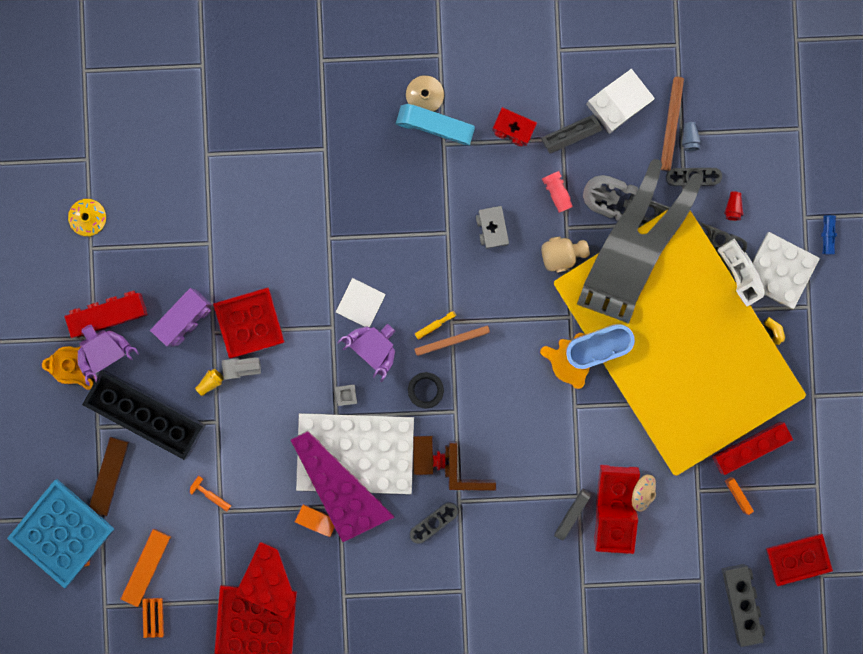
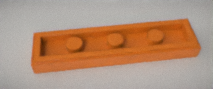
M156 529L152 530L121 600L139 607L171 536Z

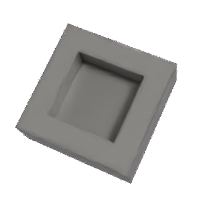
M355 384L335 387L338 406L357 404Z

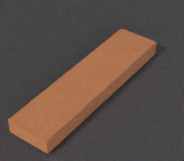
M487 325L415 348V352L419 356L488 334L490 330Z

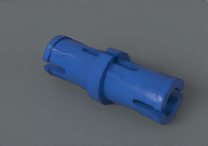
M826 215L823 216L824 226L823 233H821V237H823L822 254L832 255L835 254V237H837V233H835L836 216Z

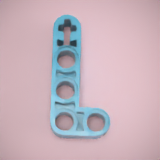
M411 104L401 105L396 121L398 126L408 129L415 128L463 145L471 144L475 126Z

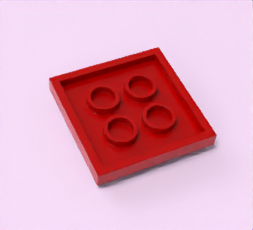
M269 287L213 303L229 359L285 343Z

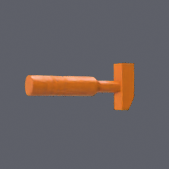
M198 476L190 487V493L193 495L197 489L206 498L228 512L231 505L213 492L200 486L203 478Z

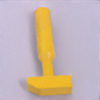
M452 311L442 319L436 320L416 332L415 336L419 340L457 315Z

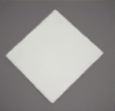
M352 278L336 313L365 327H370L386 294Z

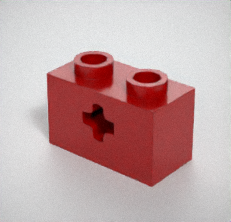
M502 107L492 131L495 132V136L501 139L507 137L513 140V144L523 147V145H528L537 122ZM515 124L517 125V130H515L513 133L511 132L510 127H512Z

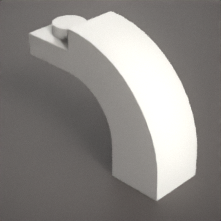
M733 239L719 247L717 251L731 270L737 283L736 292L745 305L749 306L763 298L764 288L761 279L747 253L743 252L736 240Z

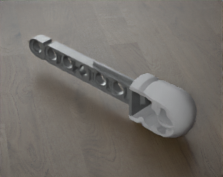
M595 176L588 181L584 188L583 198L585 204L592 211L609 218L615 217L618 221L623 214L616 209H608L601 201H607V205L610 206L611 204H617L620 196L616 195L615 190L611 192L606 191V187L602 186V183L606 184L610 189L616 187L624 193H631L629 200L625 199L623 207H625V210L635 197L638 187L631 184L627 186L625 182L610 176ZM651 200L649 207H653L654 215L649 218L644 216L642 222L646 224L670 207ZM698 221L701 227L707 229L708 233L706 236L713 246L719 248L735 239L736 241H742L744 253L747 250V242L741 237L733 234L729 235L725 231ZM718 234H724L725 242L723 244L715 242V237Z

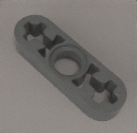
M673 168L667 172L665 179L670 186H686L689 181L690 172H696L702 178V171L705 172L704 176L714 172V175H717L718 178L714 182H712L711 178H705V182H702L701 186H715L721 182L722 173L717 168ZM673 172H676V176H683V172H686L684 177L686 183H683L684 179H677L674 182L673 179H670V176L673 175Z
M584 488L579 492L554 534L555 537L562 541L566 538L590 499V492Z
M451 502L443 504L411 529V540L417 544L426 541L457 517V506ZM447 506L448 508L453 507V516L446 515L444 517L446 521L443 523L442 518L437 513L440 512L442 515L446 512L445 508ZM437 518L440 522L439 526L431 528L428 525L429 519ZM425 523L426 528L429 531H431V533L427 534V531H425L424 533H422V539H420L419 537L415 539L414 531L423 530L424 527L421 525Z

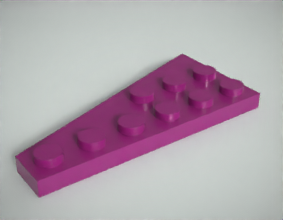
M306 431L291 439L342 542L394 518V515L313 434Z

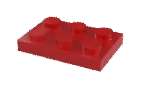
M822 533L766 548L776 586L833 572Z

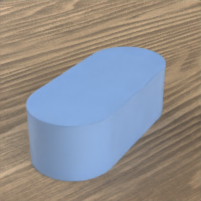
M623 324L607 326L570 341L566 349L567 359L575 368L586 369L623 356L632 350L635 342L634 335Z

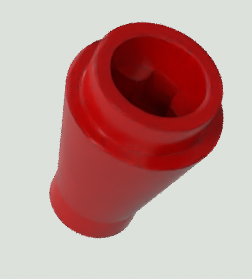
M730 192L724 212L727 220H741V216H743L742 193Z

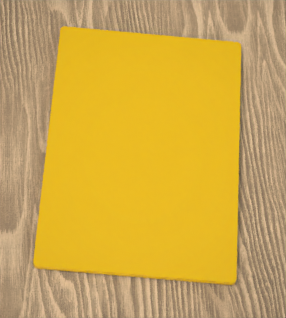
M668 210L639 227L638 232L640 234H647ZM691 210L660 254L637 299L629 323L576 305L585 280L598 254L554 281V286L585 334L613 324H623L632 331L635 339L632 350L623 356L603 362V364L675 476L806 397V393L750 305L746 306L736 292L737 283ZM588 292L586 303H590L593 293ZM605 298L602 309H607L609 299ZM622 304L619 315H624L626 305Z

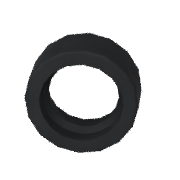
M429 372L419 373L409 382L408 396L417 407L424 409L432 408L441 401L444 393L443 383L435 374ZM429 379L435 383L437 394L434 399L424 402L416 397L414 389L418 381Z

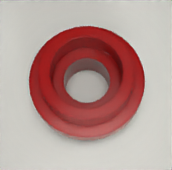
M437 451V455H433V467H437V471L445 469V453H440V451Z

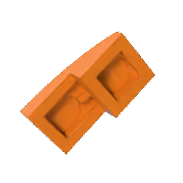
M305 504L302 505L295 520V523L328 537H331L335 528L328 514L317 511Z

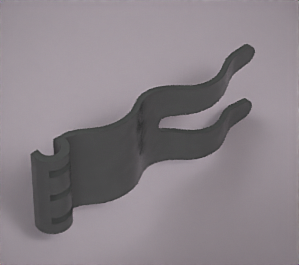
M658 159L650 162L639 190L600 250L585 280L576 305L629 323L637 299L660 254L683 223L696 199L703 181L700 174H693L676 201L647 234H640L638 227L649 207L662 167V162ZM588 292L593 293L590 303L585 302ZM605 298L610 300L606 310L602 309ZM622 304L626 305L623 316L619 315Z

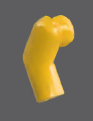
M768 317L763 325L773 331L772 341L774 344L780 345L785 340L783 327Z

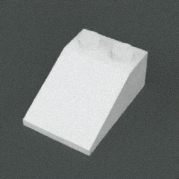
M630 69L588 100L586 105L610 134L655 98L634 71Z

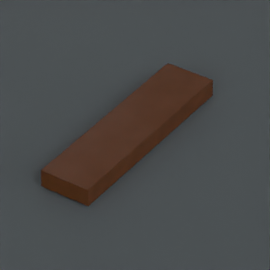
M114 437L109 438L89 506L97 514L108 516L129 446L128 441Z

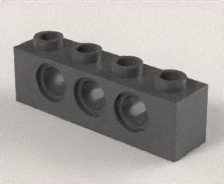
M745 564L721 568L737 644L740 647L763 643L765 630L759 622L761 611L755 603L757 592L751 584V580H753L751 568H748ZM744 581V588L738 591L736 589L737 583ZM748 600V607L741 609V602ZM752 619V626L745 628V621Z

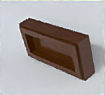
M413 436L414 475L433 474L432 436Z

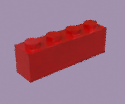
M130 291L124 293V297L117 299V296L108 298L104 304L99 305L96 302L87 305L88 309L85 310L80 308L70 310L69 315L64 317L71 338H78L84 336L81 330L88 325H92L97 332L147 316L148 313L142 294Z
M778 422L715 454L712 458L720 474L726 475L792 441L793 438L786 424Z

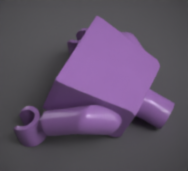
M386 324L380 332L375 327L371 328L368 326L355 329L337 342L340 343L342 341L346 344L342 350H346L348 347L352 348L376 370L373 378L379 374L382 376L380 382H383L387 375L386 373L393 365L395 356L394 344L388 340L395 333V330L390 325Z
M88 325L81 330L86 339L79 343L81 348L78 350V366L85 376V382L88 386H90L89 378H94L97 383L96 373L125 355L130 360H133L130 356V353L133 351L139 355L136 348L131 347L123 336L113 331L106 332L102 329L96 332L92 325Z

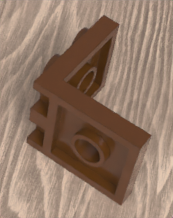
M449 441V445H445V458H449V465H445V478H449V490L496 491L495 480L457 479V441Z

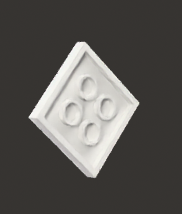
M767 232L752 263L761 279L764 295L790 309H794L820 258Z

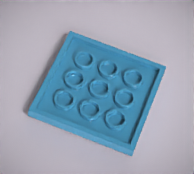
M56 479L7 539L65 589L115 529Z

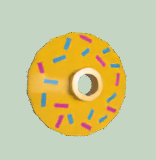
M82 199L71 206L68 213V221L75 233L81 236H93L103 229L106 223V213L104 207L99 202L93 199ZM87 213L89 218L83 220V215Z

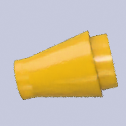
M208 370L195 389L201 396H204L209 391L222 385L224 378L218 370Z

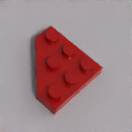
M260 542L235 595L288 619L295 606L296 599L279 551Z

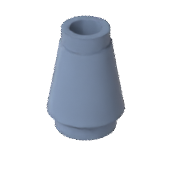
M687 122L684 124L682 147L687 152L697 151L700 149L701 141L696 123Z

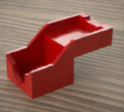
M600 465L594 534L596 552L634 554L638 516L637 511L632 506V495L640 479L639 467Z

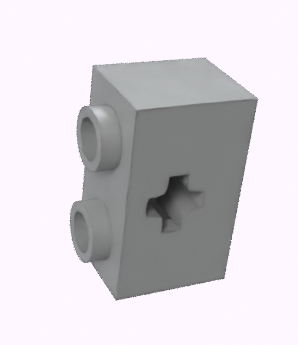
M502 206L479 210V215H476L477 226L482 228L483 234H479L481 246L485 245L486 249L508 245L509 240ZM489 223L497 226L494 233H491V230H487Z

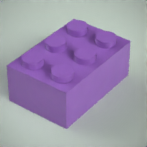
M190 288L150 331L167 347L179 346L185 340L183 336L187 332L191 333L198 326L196 322L200 318L204 319L212 311L210 309L212 304L196 289Z

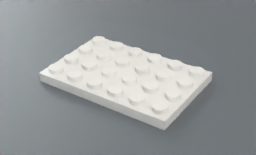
M299 413L298 435L306 431L313 434L370 493L412 494L414 417ZM298 456L296 490L316 491Z

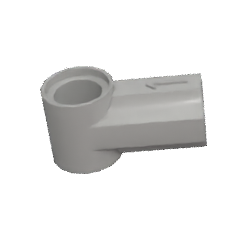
M259 358L222 360L224 379L261 374Z

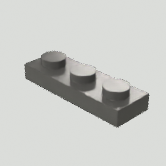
M591 115L541 137L550 154L602 131L596 117Z

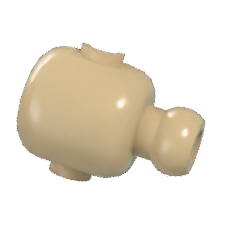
M554 237L545 242L541 247L546 269L548 271H556L557 273L567 271V268L573 267L576 263V258H587L590 255L588 243L585 240L572 244L568 238Z

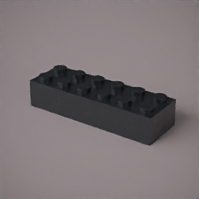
M100 371L97 376V383L94 382L82 404L183 460L189 458L206 426L107 371Z

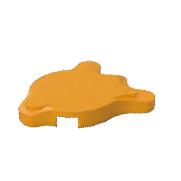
M577 333L574 338L580 337L585 334ZM560 339L558 350L548 346L542 347L540 354L551 362L552 370L558 379L571 384L576 389L584 386L590 367L578 369L569 363L566 349L572 340Z
M61 347L49 358L43 360L42 368L62 384L76 383L86 390H90L94 384L91 378L88 379L90 386L86 384L85 376L78 366V350L81 347Z

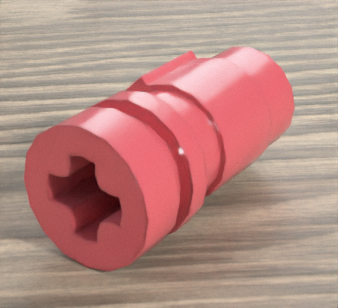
M558 171L542 178L544 185H547L546 190H549L554 205L560 213L573 206L568 191L564 188V181L560 179L562 176Z

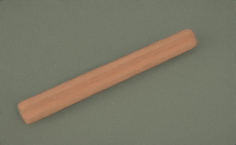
M674 77L661 158V170L663 171L671 170L684 78Z

